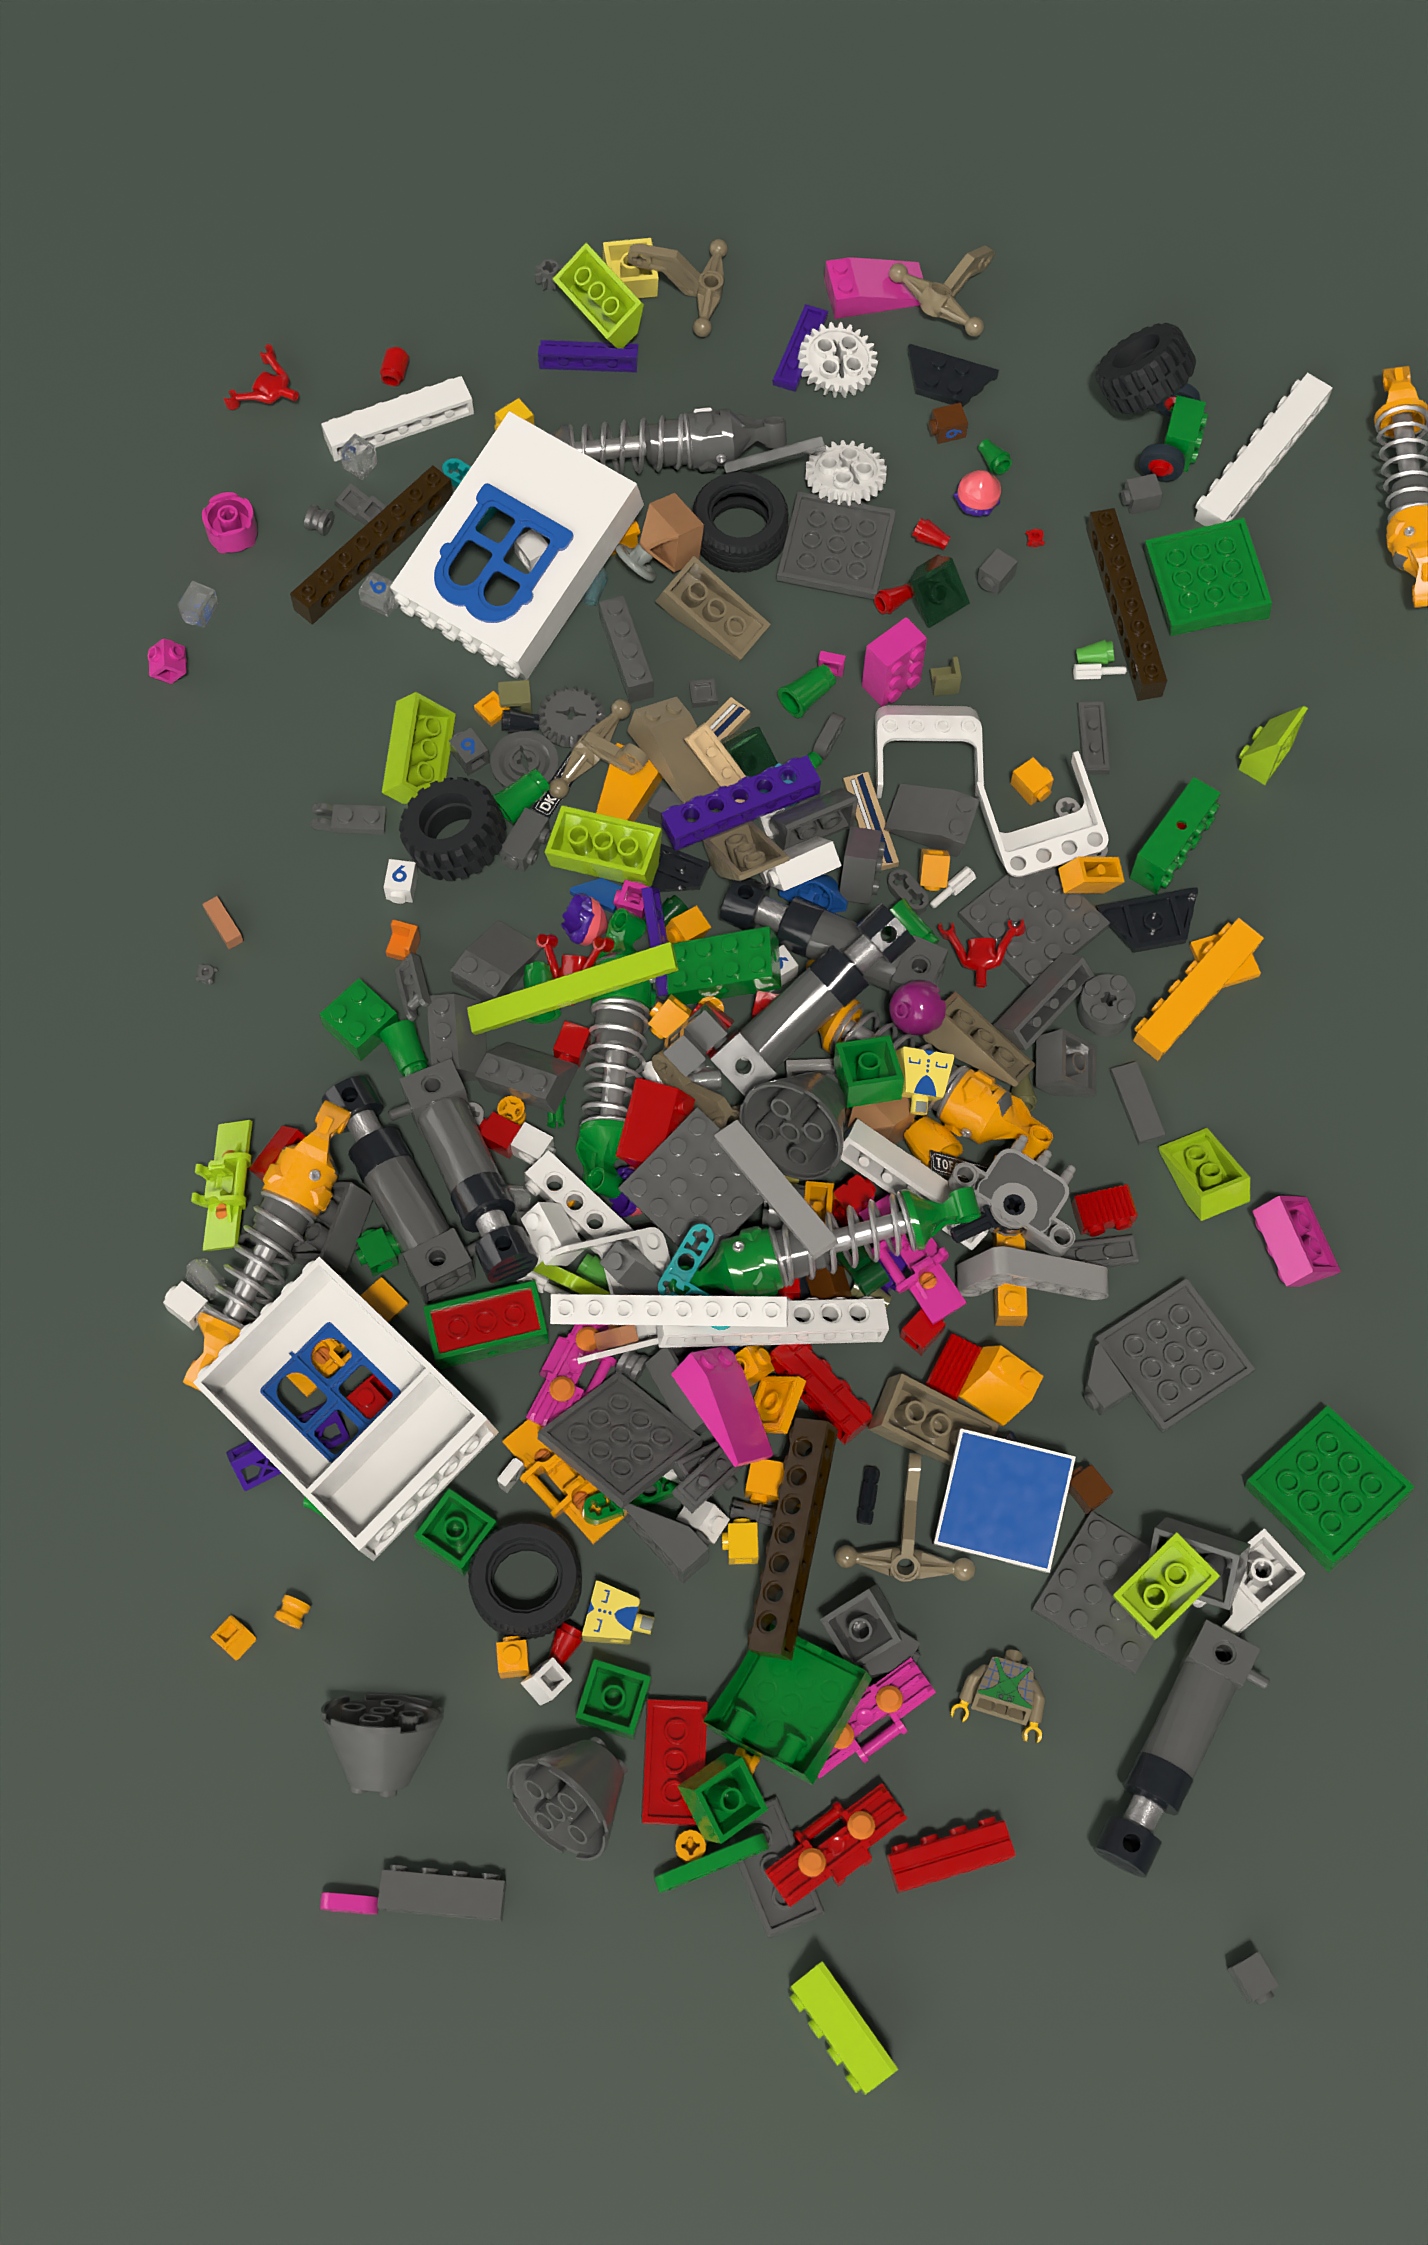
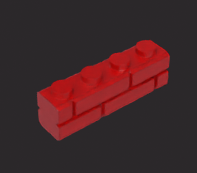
M786 1344L776 1347L770 1353L774 1371L779 1376H800L806 1380L800 1399L820 1420L828 1421L838 1429L837 1438L844 1445L869 1425L873 1418L870 1406L865 1401L858 1400L851 1393L850 1385L843 1379L839 1380L832 1373L830 1364L824 1359H819L812 1352L810 1344Z
M990 1817L979 1821L978 1828L967 1830V1826L964 1825L949 1830L950 1836L939 1839L938 1835L934 1834L921 1838V1845L910 1848L908 1843L892 1847V1853L886 1856V1860L897 1894L1013 1859L1016 1855L1005 1821L997 1822L995 1817Z

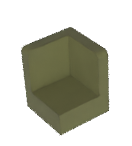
M958 656L952 657L950 667L930 669L933 696L959 694L962 677Z
M529 680L498 682L500 707L521 706V711L532 714Z

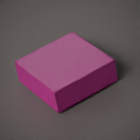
M820 651L818 666L824 664L830 668L834 676L843 677L846 656Z

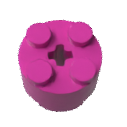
M233 492L220 493L209 500V504L202 511V519L207 537L216 550L224 554L239 552L252 547L256 542L258 528L249 500L243 499Z

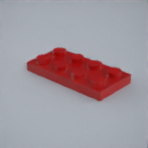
M648 1699L642 1824L697 1826L678 1785L705 1767L707 1725L703 1720L707 1716L708 1702Z

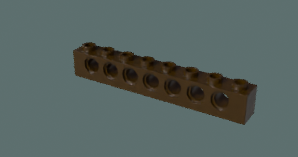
M432 465L290 593L294 611L313 625L449 501L453 495L451 479Z
M1111 508L1090 512L1086 531L1137 701L1162 697L1167 684V678L1116 510Z
M796 1418L795 1424L790 1430L789 1453L784 1459L783 1466L785 1472L783 1482L778 1488L779 1502L777 1511L772 1517V1536L766 1546L767 1560L765 1569L760 1575L761 1589L759 1599L754 1604L755 1618L753 1628L748 1633V1650L759 1656L791 1661L793 1659L838 1429L828 1421ZM813 1446L812 1452L805 1457L806 1450ZM807 1475L806 1481L799 1485L800 1479ZM801 1503L800 1510L793 1514L795 1506ZM795 1532L794 1539L788 1543L789 1535ZM789 1561L788 1568L782 1572L783 1564ZM783 1590L782 1598L776 1601L777 1593ZM777 1619L776 1627L770 1631V1624L773 1620Z

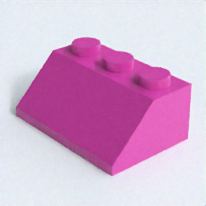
M1278 1196L1253 1210L1256 1226L1266 1240L1267 1251L1274 1258L1278 1267L1279 1278L1285 1283L1286 1287H1301L1341 1272L1307 1197Z

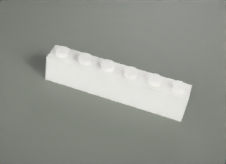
M462 376L454 379H447L433 386L424 387L409 394H403L386 402L377 403L363 410H356L351 414L330 419L321 424L324 439L334 461L346 458L345 452L348 448L345 447L347 445L353 446V451L348 456L350 457L472 415L474 410L472 397Z
M858 1118L844 1134L841 1160L890 1194L896 1195L898 1191L901 1192V1190L908 1188L923 1199L940 1204L949 1198L948 1195L952 1191L948 1186L947 1180ZM959 1224L946 1225L942 1230L951 1236L950 1229ZM989 1230L960 1243L973 1250L987 1235Z

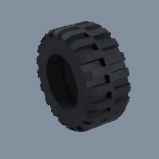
M1160 323L1153 324L1152 327L1147 326L1142 328L1141 331L1130 334L1128 338L1122 339L1118 342V345L1114 348L1112 347L1097 366L1096 381L1112 409L1122 414L1143 412L1144 409L1155 407L1160 402L1163 403L1169 396L1176 394L1181 386H1185L1189 377H1192L1194 373L1196 359L1179 327L1169 323H1163L1162 325Z
M452 777L444 778L442 782L434 781L430 783L431 786L426 789L423 787L417 792L418 795L415 798L412 797L407 804L408 809L404 808L401 816L402 820L399 823L401 841L413 862L416 863V867L433 879L442 880L444 878L446 881H455L459 877L463 880L469 878V875L472 873L478 874L483 871L482 868L485 865L489 866L494 861L493 857L499 855L502 849L501 843H504L506 839V821L493 795L480 782L472 779L468 780L464 777H457V780H454ZM470 819L466 827L456 835L445 839H436L440 831L450 823L457 820Z

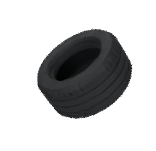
M732 472L716 477L699 491L694 500L692 512L704 524L700 554L704 559L714 566L727 571L749 572L770 564V562L778 557L785 545L789 514L786 499L775 484L757 474ZM745 507L753 509L762 515L767 524L759 533L750 537L737 538L720 531L716 527L714 519L721 512L729 508Z
M516 1521L512 1524L508 1523L504 1527L502 1525L482 1540V1543L475 1550L469 1565L468 1586L477 1612L489 1627H492L493 1630L498 1631L502 1635L505 1634L506 1637L520 1636L521 1640H531V1638L537 1639L538 1637H544L546 1634L549 1635L556 1631V1628L560 1627L563 1622L569 1620V1617L572 1616L579 1603L582 1590V1573L578 1556L569 1541L549 1525L546 1526V1524H540L536 1521H520L518 1523ZM521 1551H534L548 1557L558 1571V1584L552 1597L543 1605L530 1610H517L503 1604L493 1591L494 1574L500 1563L510 1555Z

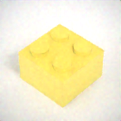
M651 238L603 242L602 260L637 298L657 297V271L635 267L627 259L630 246L633 244L652 246Z

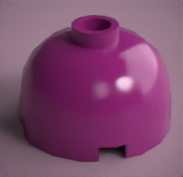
M916 980L901 985L894 992L890 1000L889 1012L895 1026L905 1034L916 1036L927 1035L933 1030H937L942 1025L946 1012L945 1000H941L938 993L941 992L939 988L930 981Z

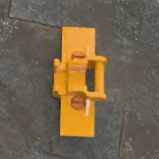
M382 1277L360 1295L387 1323L409 1305ZM325 1339L315 1346L311 1359L316 1370L328 1379L350 1360L352 1354L349 1351L341 1359L338 1354L346 1347L336 1339ZM292 1373L286 1376L307 1398L318 1389L303 1374Z
M530 1420L525 1421L502 1441L508 1450L524 1464V1468L527 1470L520 1477V1480L523 1484L527 1483L549 1507L553 1518L558 1517L562 1513L566 1514L594 1545L624 1517L621 1516L600 1525L587 1523L582 1517L584 1502L590 1496L601 1491L537 1439L538 1431L544 1428L543 1426ZM542 1473H545L566 1496L561 1502L539 1480L538 1477ZM606 1499L605 1506L596 1508L592 1505L589 1512H595L599 1516L601 1509L609 1506L608 1499Z

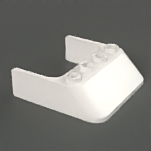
M887 705L877 710L875 715L877 798L882 797L883 747L890 741L969 742L974 746L975 790L976 782L982 781L984 786L982 726L978 713L973 708L966 706Z
M1079 751L1073 752L1071 763L1084 798L1083 807L1075 813L1010 833L999 832L982 781L976 782L975 792L980 800L979 804L995 851L1007 873L1011 876L1023 877L1068 863L1077 857H1088L1100 853L1107 847L1108 834Z
M655 1227L571 1244L550 1251L551 1257L592 1249L600 1255L602 1260L613 1245L620 1241L634 1244L662 1275L671 1262L665 1237ZM604 1268L611 1295L633 1293L618 1283ZM667 1285V1291L665 1293L667 1295H670V1291ZM635 1325L639 1341L577 1358L578 1364L659 1344L657 1326Z

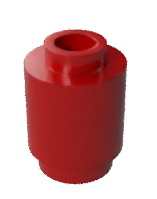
M393 347L386 350L380 369L383 383L389 386H398L404 380L410 359L404 349Z

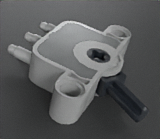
M1020 1135L1010 1149L1001 1151L986 1172L971 1163H959L948 1180V1186L951 1191L964 1187H973L981 1217L969 1223H961L951 1228L952 1239L956 1243H960L986 1230H989L991 1235L996 1232L1004 1236H1016L1022 1233L1024 1239L1049 1255L1056 1257L1065 1255L1075 1241V1233L1069 1225L1056 1218V1216L1068 1199V1184L1073 1178L1076 1168L1069 1165L1062 1172L1061 1176H1058L1045 1168L1052 1156L1049 1150H1044L1036 1161L1023 1154L1022 1151L1028 1141L1025 1135ZM964 1175L968 1178L969 1182L963 1183L957 1176ZM1054 1236L1061 1237L1065 1241V1245L1058 1244Z

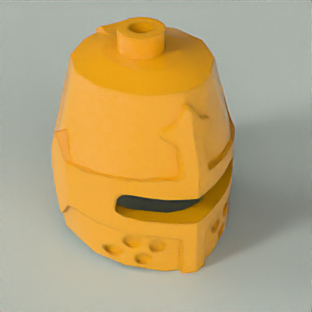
M928 1116L922 1117L918 1121L913 1119L910 1128L904 1132V1139L914 1157L931 1170L930 1150L958 1157L963 1152L962 1144L949 1129Z

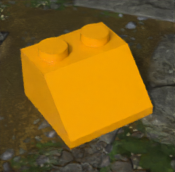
M987 1346L982 1348L958 1396L1000 1426H1005L1032 1401L1044 1376L1003 1346Z

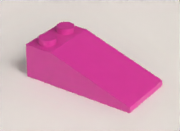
M853 257L826 261L824 281L834 319L921 305L903 282H893L889 276V270L892 265L902 263L907 267L908 274L923 279L919 262Z
M727 1346L690 1353L671 1375L734 1467L771 1458L774 1454L744 1371L736 1360L734 1353Z

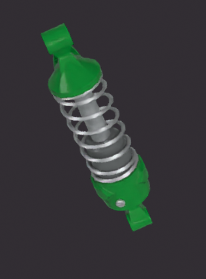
M624 908L616 910L609 921L607 933L605 934V938L613 939L614 948L608 953L601 951L594 966L637 953L633 943L643 936L646 929L645 920ZM656 978L591 998L590 1011L595 1016V1024L589 1028V1032L596 1038V1043L591 1044L587 1051L596 1058L605 1059V1062L591 1063L585 1068L589 1075L602 1078L603 1082L588 1083L583 1089L587 1094L602 1099L601 1101L589 1102L582 1106L581 1109L591 1117L583 1120L580 1124L579 1139L575 1150L583 1165V1182L593 1192L610 1199H614L621 1194L618 1188L624 1183L623 1178L618 1174L613 1164L618 1159L616 1153L625 1122L623 1117L627 1115L628 1108L623 1106L624 1097L631 1096L633 1092L632 1089L625 1086V1079L632 1076L643 1079L638 1073L645 1068L646 1062L640 1053L645 1051L648 1045L643 1033L649 1027L648 1013L656 1001V990L653 989V983H655ZM637 1056L641 1063L639 1068L633 1070L627 1067V1059ZM595 1067H604V1074L594 1072L590 1069ZM603 1087L602 1093L591 1091L589 1088ZM601 1107V1110L599 1113L588 1110L587 1108Z
M964 1187L952 1191L948 1195L949 1198L942 1204L925 1200L907 1188L901 1190V1192L898 1191L896 1195L890 1194L889 1200L892 1214L881 1216L875 1201L870 1199L868 1201L870 1220L860 1222L854 1207L848 1205V1226L839 1228L833 1214L827 1211L825 1214L826 1226L837 1238L838 1244L815 1260L785 1224H783L781 1230L774 1231L771 1227L769 1229H761L759 1226H754L741 1230L738 1236L721 1240L713 1259L701 1271L695 1273L690 1283L705 1292L714 1294L771 1297L777 1295L778 1290L783 1289L784 1286H792L794 1279L807 1276L813 1280L816 1276V1270L827 1268L830 1273L835 1274L837 1271L836 1253L843 1251L850 1266L856 1268L859 1261L858 1247L864 1245L872 1261L878 1262L880 1258L879 1241L884 1239L890 1251L898 1257L902 1248V1234H906L912 1251L915 1252L916 1249L917 1251L923 1250L929 1239L946 1225L969 1223L981 1217L980 1208L973 1187ZM892 1237H895L896 1248L891 1240ZM870 1243H874V1252L870 1247ZM848 1249H852L853 1259ZM680 1266L682 1270H690L689 1266ZM675 1279L668 1284L670 1293L675 1292L680 1296H684L691 1289L688 1286H685L684 1291L677 1288V1281Z

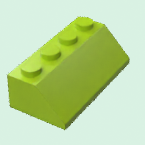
M585 243L557 273L553 280L608 341L615 347L623 349L638 333L644 304L598 254Z
M417 692L396 701L382 787L383 794L400 803L408 804L409 800L412 797L415 798L418 795L417 792L423 787L426 789L434 781H438V783L444 781V778L447 776L450 756L449 740L453 736L455 713Z
M561 805L545 849V855L553 867L624 883L625 880L639 882L651 887L659 865L662 829Z
M823 1961L790 1987V1990L793 1992L789 1996L790 2000L799 2012L805 2010L811 2018V2021L808 2022L810 2029L818 2039L822 2036L825 2038L830 2046L826 2050L837 2066L842 2063L849 2074L845 2078L855 2093L861 2090L866 2095L899 2070Z

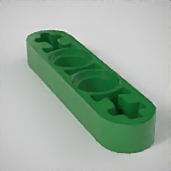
M661 1477V1482L658 1480L652 1485L656 1489V1495L647 1497L641 1493L630 1504L639 1508H645L674 1497L672 1491L677 1486L674 1482L666 1484L665 1492H663L662 1484L669 1482V1479ZM602 1492L587 1498L582 1508L583 1519L591 1525H600L624 1516L623 1509ZM606 1499H608L609 1506L601 1509L599 1516L595 1512H589L592 1505L596 1508H601L605 1506Z
M762 1833L655 1877L654 1880L659 1894L760 1854L770 1849L765 1834Z

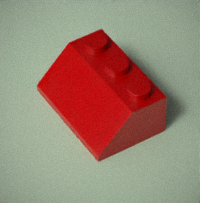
M636 1078L616 1157L637 1169L692 1113L695 1099L679 1088Z

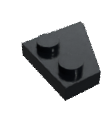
M661 844L659 865L651 887L658 888L660 892L700 890L710 868V863Z

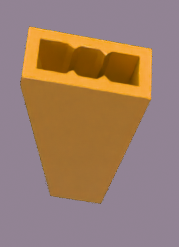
M619 743L616 744V746L620 748L623 747V745ZM650 760L641 770L633 775L610 764L596 813L635 822L663 777Z

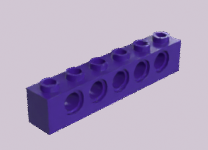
M808 755L801 758L795 757L781 766L769 767L761 774L753 777H744L738 783L728 787L721 786L705 796H696L685 804L670 806L662 812V826L676 851L820 794L821 780ZM791 780L793 783L788 784L783 781ZM766 789L770 792L762 793L760 792V790ZM743 799L745 802L738 803L735 800ZM714 808H717V809H720L721 811H720V812H712L711 810L714 809ZM695 818L697 821L689 822L687 819Z

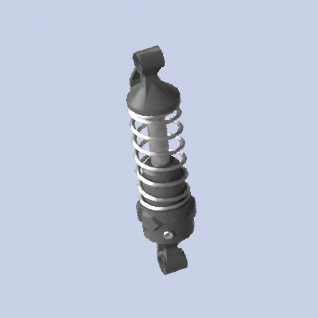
M710 406L694 408L693 412L684 413V415L681 413L679 419L666 420L662 415L659 423L648 424L647 420L643 417L640 421L639 436H631L628 422L625 419L621 422L619 438H612L609 424L606 421L602 424L601 439L593 440L591 429L587 423L582 427V441L574 442V432L571 424L569 426L568 424L561 425L558 431L549 433L594 460H600V463L605 465V460L612 459L615 471L621 475L624 472V463L627 457H631L634 469L638 474L643 470L644 456L647 457V461L653 465L657 472L661 470L662 464L665 467L673 466L677 471L681 465L687 464L690 469L693 467V469H699L700 472L716 471L718 466H724L727 462L738 460L743 451L756 441L764 443L767 448L772 449L787 445L786 419L784 417L768 416L752 419L739 413H733L729 408L712 410Z

